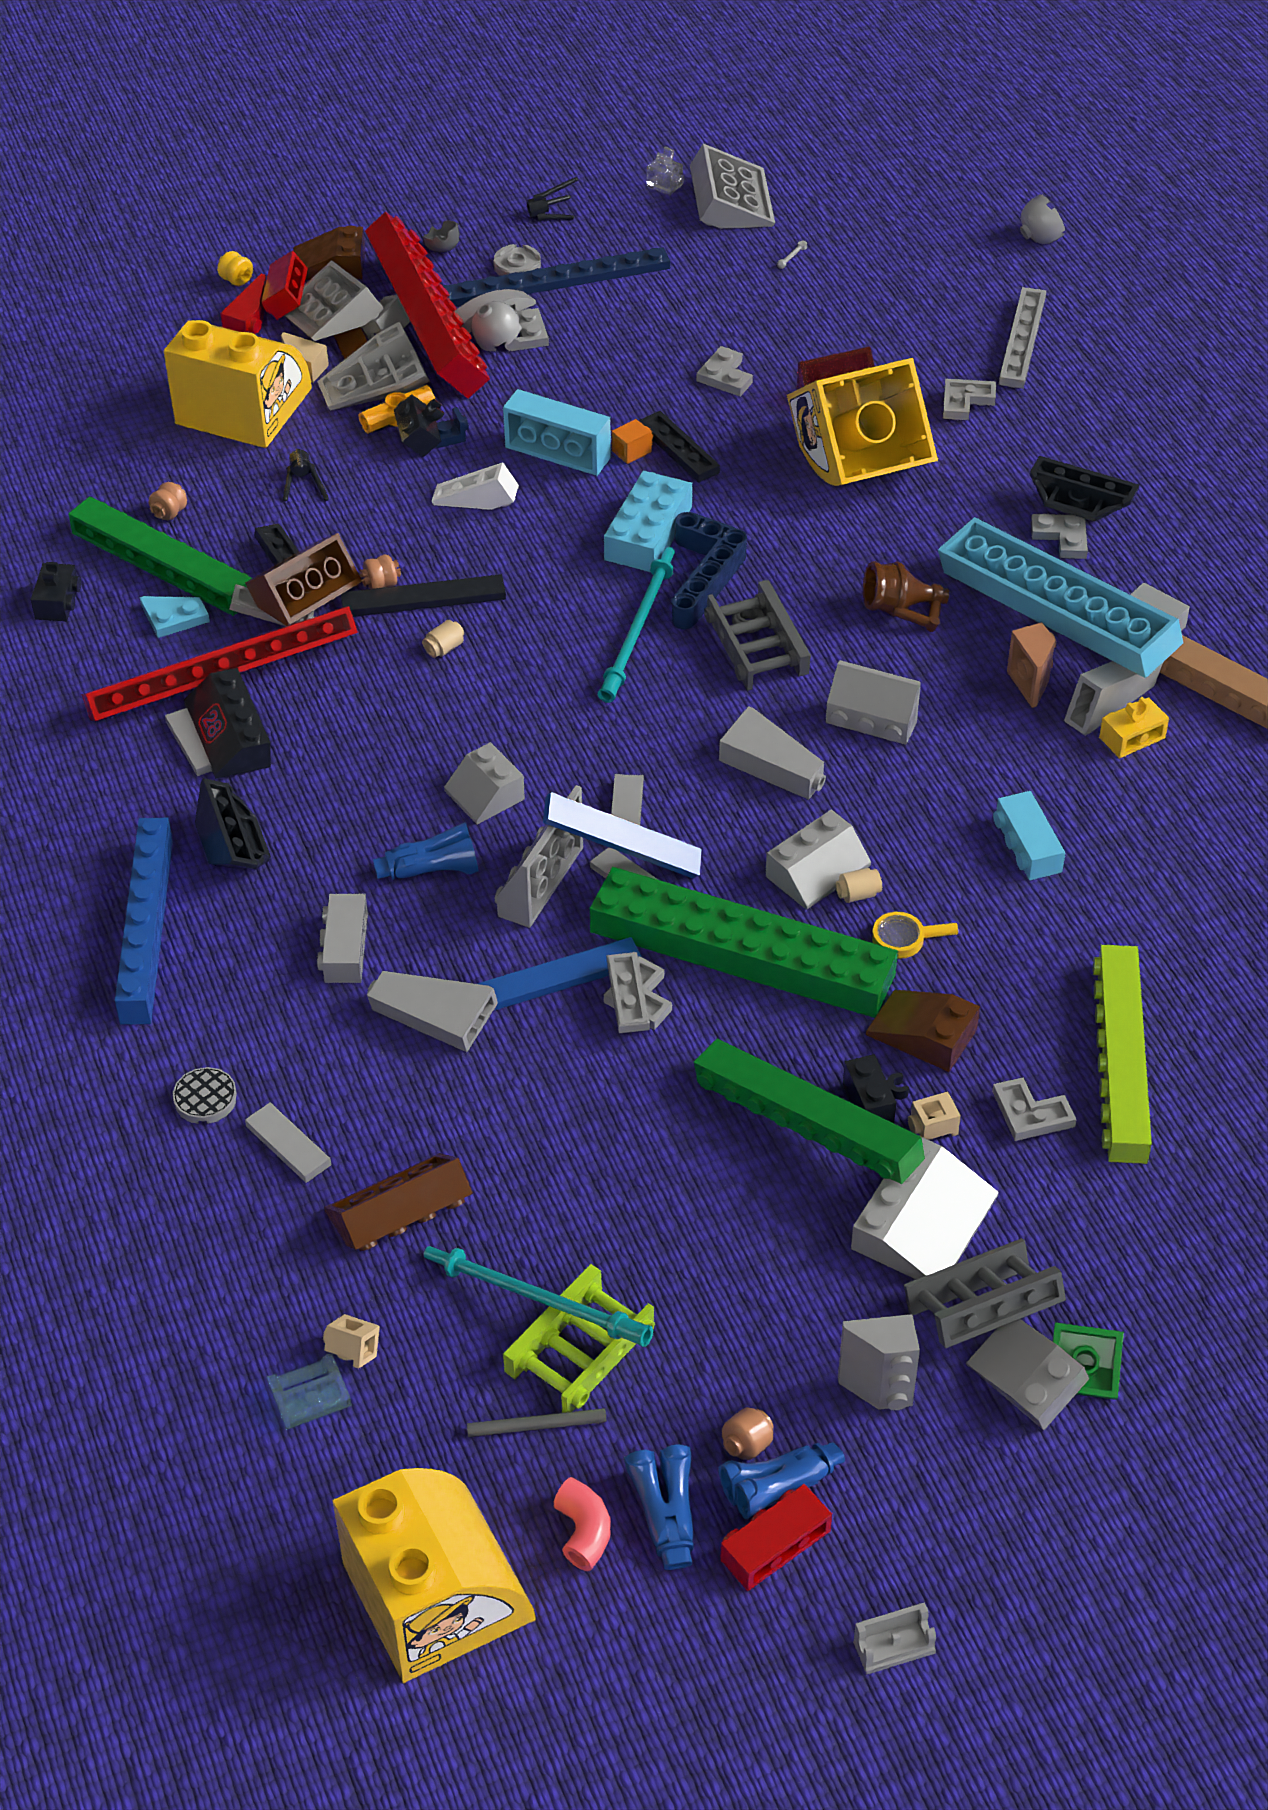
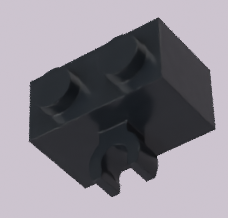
M411 394L394 409V414L402 443L424 457L442 442L436 421L443 417L444 412L439 409L442 404L437 400L433 399L426 405Z
M57 562L42 564L30 599L35 620L67 622L70 611L75 609L76 592L81 590V577L77 576L75 565L58 564Z
M875 1054L844 1061L843 1087L850 1103L894 1123L895 1099H905L909 1094L908 1086H895L903 1084V1074L894 1073L886 1080Z

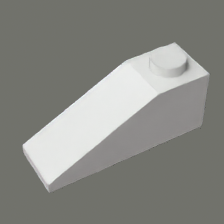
M502 462L437 484L432 503L438 506L492 510L513 503L519 485Z

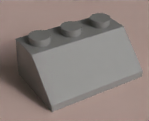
M839 660L827 701L826 723L906 745L917 723L921 682Z
M831 809L767 852L766 877L807 910L836 890V881H839L840 874L868 868L871 866V861L853 826Z
M912 1314L843 1321L838 1382L878 1410H900L913 1406L920 1349Z

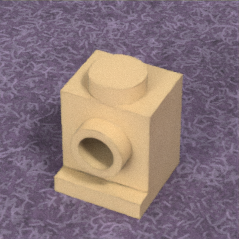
M944 1092L913 1101L911 1115L908 1116V1124L912 1133H919L921 1137L927 1140L950 1133L953 1137L958 1135L961 1115L949 1093Z
M344 1314L327 1325L323 1334L324 1351L336 1354L338 1358L343 1360H353V1367L359 1369L377 1357L380 1326Z

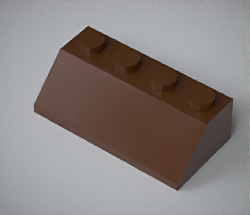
M336 533L318 540L245 582L259 609L285 626H288L363 581L339 534Z
M438 1153L325 1206L324 1209L345 1244L355 1250L359 1248V1251H365L378 1244L377 1239L385 1235L394 1237L407 1230L406 1225L415 1221H418V1223L429 1221L436 1217V1211L444 1207L452 1209L465 1203L464 1198L473 1194L459 1158Z

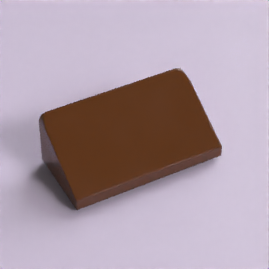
M361 327L333 335L344 360L367 342Z

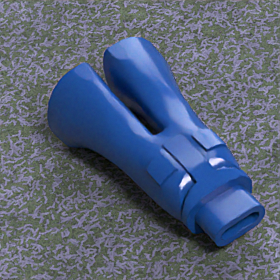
M465 822L429 839L399 844L394 849L386 851L384 857L373 859L378 879L391 876V879L394 880L395 876L397 878H408L442 870H458L466 874H473L479 871L475 851Z
M833 1442L824 1446L820 1443H814L812 1448L808 1445L767 1461L755 1463L727 1461L718 1467V1472L727 1499L733 1506L737 1505L739 1513L745 1519H749L758 1511L778 1500L786 1491L796 1490L803 1484L807 1487L818 1484V1481L833 1472L834 1466L844 1463L845 1457L841 1449Z
M678 1444L660 1450L659 1462L668 1503L664 1502L660 1492L654 1451H635L624 1457V1463L627 1473L640 1496L649 1533L656 1548V1554L662 1557L665 1570L689 1567L692 1565L690 1552L694 1550L693 1523L689 1503L691 1448Z

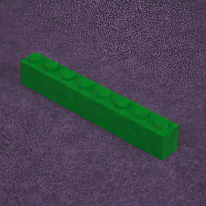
M90 496L68 513L72 534L195 597H200L201 600L232 616L238 613L229 610L236 584L247 587L245 582L252 579L247 574L241 573L227 564L213 559L204 552H200L184 542H180L164 532H160L146 523L140 522L126 513L120 512Z
M718 1038L693 1062L698 1084L704 1089L712 1090L724 1096L730 1102L743 1105L754 1114H761L773 1120L780 1127H787L799 1133L803 1138L813 1140L825 1146L829 1151L839 1153L851 1159L855 1164L865 1166L877 1172L885 1179H891L903 1184L925 1159L921 1136Z

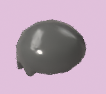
M446 220L443 222L441 229H435L434 226H431L428 234L423 236L424 245L434 252L451 251L459 242L458 223Z

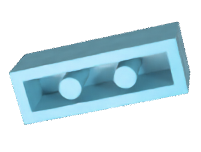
M1027 791L998 798L997 810L993 814L996 827L998 829L1001 828L1004 833L1007 847L1012 849L1016 855L1019 869L1024 870L1029 880L1062 873L1065 851L1032 792Z

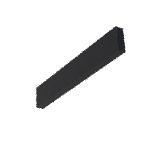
M502 574L349 591L341 594L342 607L349 606L353 617L506 599Z

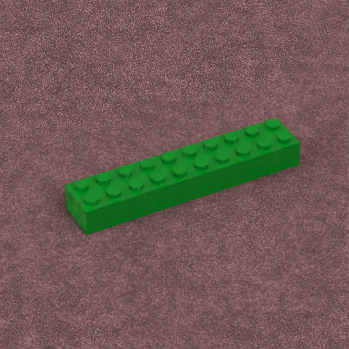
M613 866L590 907L591 933L618 941L632 937L637 947L873 1018L879 1013L896 975L898 950Z

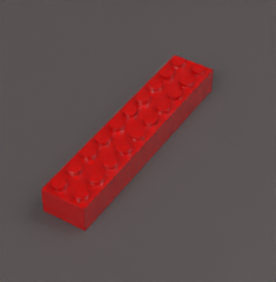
M385 211L365 232L436 373L466 398H470L490 380L485 370L488 367L478 356L480 353L478 348L470 341L472 336L462 326L464 321L455 313L457 310L456 306L447 298L449 293L440 284L442 279L433 270L435 268L434 264L426 257L428 253L419 243V236L412 229L409 231L405 229L404 223L397 216L392 217Z

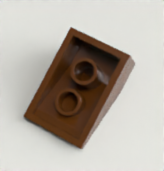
M352 225L337 227L293 247V251L308 268L306 280H311L331 260L354 278L363 279L365 259L363 227Z
M894 990L866 1030V1035L950 1072L977 1031L980 1006L953 994Z

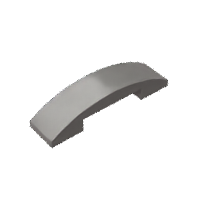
M512 289L496 290L468 301L459 307L455 313L464 321L462 326L470 333L472 332L471 320L481 305L492 301H501L511 306L515 311H521L535 305L536 300L523 291Z

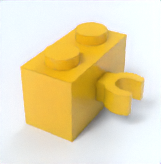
M1141 697L1139 702H1129L1125 708L1102 717L1099 738L1120 759L1165 739L1169 717L1149 697L1146 699Z

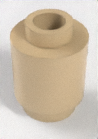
M446 620L428 632L426 638L422 640V644L431 657H442L463 643L464 630L458 622Z
M870 868L842 873L839 876V881H836V891L839 898H843L846 903L875 897L876 893L882 891V880L877 869L870 870Z

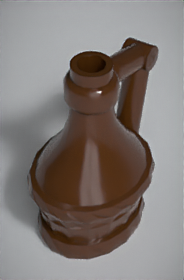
M873 561L867 565L863 578V601L867 609L871 611H884L892 617H898L924 626L930 632L936 630L940 623L941 604H947L949 599L948 588H944L940 584L928 585L922 583L899 561L891 564H880L877 561ZM920 602H928L930 604L929 616L911 611L908 608Z

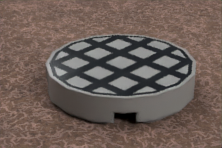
M205 1067L194 1069L184 1074L177 1081L173 1090L176 1111L182 1118L191 1123L199 1124L198 1121H207V1124L217 1122L226 1117L236 1104L235 1082L229 1074L217 1068Z

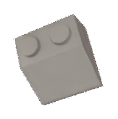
M491 742L468 753L444 786V791L477 825L525 800L523 774Z

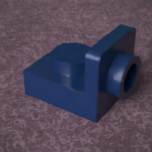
M458 407L452 408L453 419L437 423L442 442L436 448L466 442V430H469L468 420L465 415H461Z

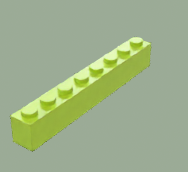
M1101 945L1099 957L1093 958V975H1098V980H1095L1094 999H1099L1100 1004H1096L1095 1022L1101 1023V1029H1097L1096 1038L1097 1047L1102 1048V1053H1099L1098 1072L1104 1073V1078H1100L1099 1096L1105 1097V1104L1101 1105V1123H1106L1107 1129H1103L1102 1148L1108 1149V1162L1148 1164L1152 1142L1138 946Z

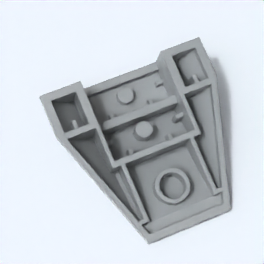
M398 322L376 334L317 382L331 411L385 399L388 394L393 392L406 394L423 387L430 380L401 323Z

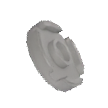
M514 244L502 247L494 255V271L499 276L514 272L519 273L541 268L540 253L528 245H523V248L517 247Z

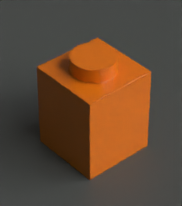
M637 419L612 430V452L627 464L651 453L652 431Z

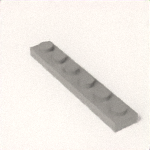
M1022 287L1000 373L999 385L1024 389L1045 303L1046 290Z

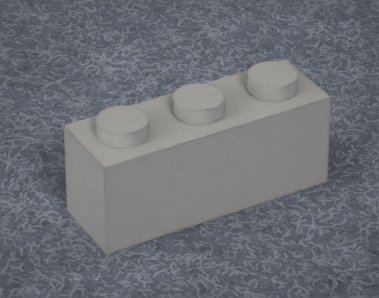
M329 894L328 906H323L322 912L323 924H326V929L320 930V946L324 947L323 952H318V970H323L325 983H361L368 918L366 894Z

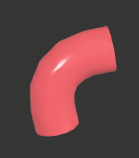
M570 1477L559 1488L553 1506L556 1510L570 1517L575 1523V1531L562 1549L564 1556L574 1566L588 1572L599 1561L609 1542L611 1518L602 1498L587 1485Z

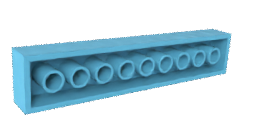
M975 517L938 549L945 574L1039 623L1042 622L1052 630L1144 678L1148 677L1183 644L1179 619Z

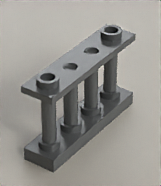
M769 579L758 582V594H755L754 598L719 607L713 594L707 595V607L704 608L705 619L715 629L734 665L738 681L743 682L747 691L753 689V675L789 665L794 667L799 677L809 674L811 654ZM755 608L762 610L765 614L763 617L729 625L725 616ZM765 627L773 629L775 633L774 636L744 644H739L735 636ZM775 646L783 647L786 653L785 655L751 664L746 657V654Z
M1022 1238L904 1284L909 1314L913 1316L929 1309L935 1316L939 1343L945 1348L1066 1301L1061 1271L1056 1266H1052L1040 1272H1035L1029 1266L1026 1244ZM1017 1274L1022 1277V1279L1010 1284H1006L1003 1281ZM987 1286L992 1289V1291L979 1296L973 1293ZM956 1298H960L963 1301L949 1308L943 1305Z

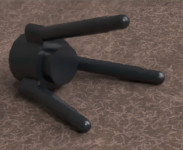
M574 177L542 193L533 195L532 199H527L526 204L530 218L537 217L538 221L573 220L574 215L545 214L549 212L548 205L569 200L571 198L570 195L549 200L544 197L577 182L578 178Z
M300 449L293 451L289 456L290 466L286 468L287 476L283 501L286 502L288 500L292 476L295 474L296 476L303 477L308 473H311L324 500L328 501L327 492L315 470V465L310 463L309 454Z

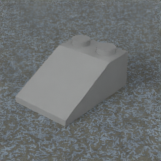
M1021 1319L998 1327L966 1362L968 1367L1043 1430L1048 1427L1089 1380L1085 1368Z

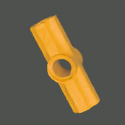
M425 385L406 394L401 392L388 394L385 398V403L359 414V421L363 430L369 434L388 425L398 426L394 414V409L411 394L427 405L431 400L435 399L432 389Z

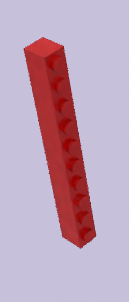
M342 607L81 694L90 721H97L195 688L210 673L238 668L239 672H243L358 633L350 607Z

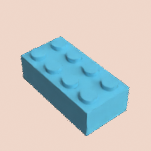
M519 389L515 391L503 406L505 448L598 476L611 458L610 417Z
M643 471L604 535V560L651 572L650 565L652 561L661 559L665 548L669 547L675 538V519L677 515L682 512H690L692 508V483Z

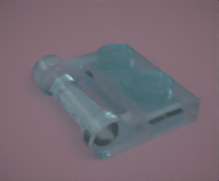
M332 1353L321 1357L322 1361L277 1376L275 1373L266 1377L268 1387L286 1430L352 1406L350 1395ZM323 1374H327V1376L283 1391L284 1388L290 1387L292 1385L301 1383L303 1381L312 1379Z

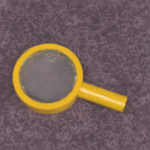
M890 912L879 917L874 923L872 941L874 944L898 950L897 959L908 958L920 951L924 938L958 935L957 923L923 926L911 914Z

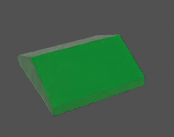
M1055 1322L1052 1342L1085 1368L1089 1380L1076 1395L1112 1400L1118 1399L1124 1332Z

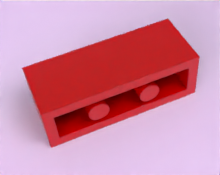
M293 250L271 263L261 302L266 312L272 314L276 320L299 307L302 299L308 268Z
M805 1484L795 1491L788 1490L779 1498L774 1506L768 1510L762 1509L752 1517L750 1523L740 1530L734 1529L724 1537L721 1543V1562L743 1587L749 1591L831 1531L832 1513Z

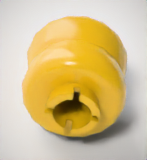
M235 251L226 252L220 257L217 271L222 279L228 280L235 286H242L251 279L253 265L248 258L242 257Z

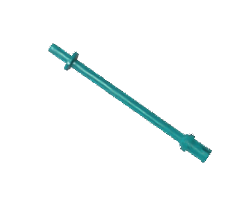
M666 547L661 559H655L650 565V571L653 575L614 666L607 668L603 675L604 682L598 691V697L604 702L611 703V701H614L619 687L624 684L626 675L623 670L663 579L672 577L673 566L670 562L675 551L671 547Z
M428 1246L424 1251V1258L444 1265L446 1275L449 1277H457L460 1272L605 1327L608 1335L614 1339L623 1338L642 1347H646L652 1339V1326L632 1320L624 1312L617 1311L609 1315L466 1260L463 1249L455 1248L451 1253H447Z

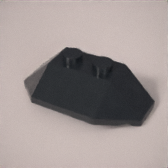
M1043 456L1038 457L1030 471V477L1045 507L1092 521H1097L1129 506L1140 486L1139 484Z
M203 778L200 783L195 825L208 863L218 867L222 866L233 869H256L268 862L271 856L254 813L242 799L233 793L234 789L229 783Z

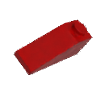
M261 273L220 313L223 328L253 334L260 331L265 313L261 302L266 284L265 274Z

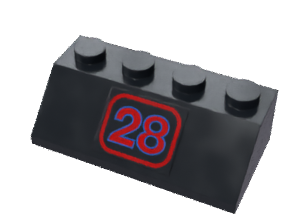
M238 668L210 673L184 699V705L192 718L211 764V770L215 779L271 767L270 740Z

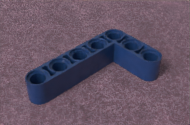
M682 512L677 515L675 519V540L679 546L706 556L672 599V624L676 628L683 630L695 626L704 614V608L707 607V595L713 594L716 599L745 561L747 550V535L744 531L692 512Z

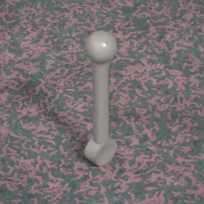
M799 241L798 247L784 259L778 260L777 267L779 269L785 268L786 263L800 250L807 249V242Z

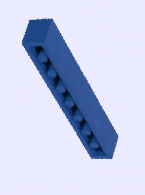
M139 818L115 996L120 1025L151 1024L173 845L168 818Z

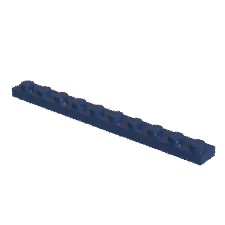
M664 247L651 248L650 250L628 252L622 255L605 256L599 259L582 260L576 263L559 264L548 268H536L531 271L514 272L508 275L491 276L485 279L442 286L449 293L447 298L456 307H459L480 295L496 290L512 289L532 294L670 269V259Z

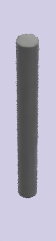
M603 1408L467 1423L468 1437L607 1422L606 1410Z

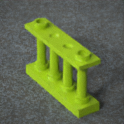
M592 1264L560 1295L583 1305L595 1302L611 1314L617 1311L624 1312L630 1319L650 1325L654 1329V1306L648 1303L638 1315L602 1291L601 1270ZM549 1306L503 1353L504 1372L516 1379L523 1371L530 1370L562 1393V1413L572 1412L575 1408L579 1409L587 1402L590 1392L636 1343L623 1338H611L608 1332L599 1325ZM567 1325H575L606 1348L593 1360L560 1337L559 1333ZM552 1347L584 1371L571 1383L538 1360L537 1356L545 1348Z

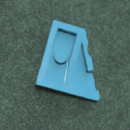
M140 597L141 606L158 638L210 622L209 614L200 597Z

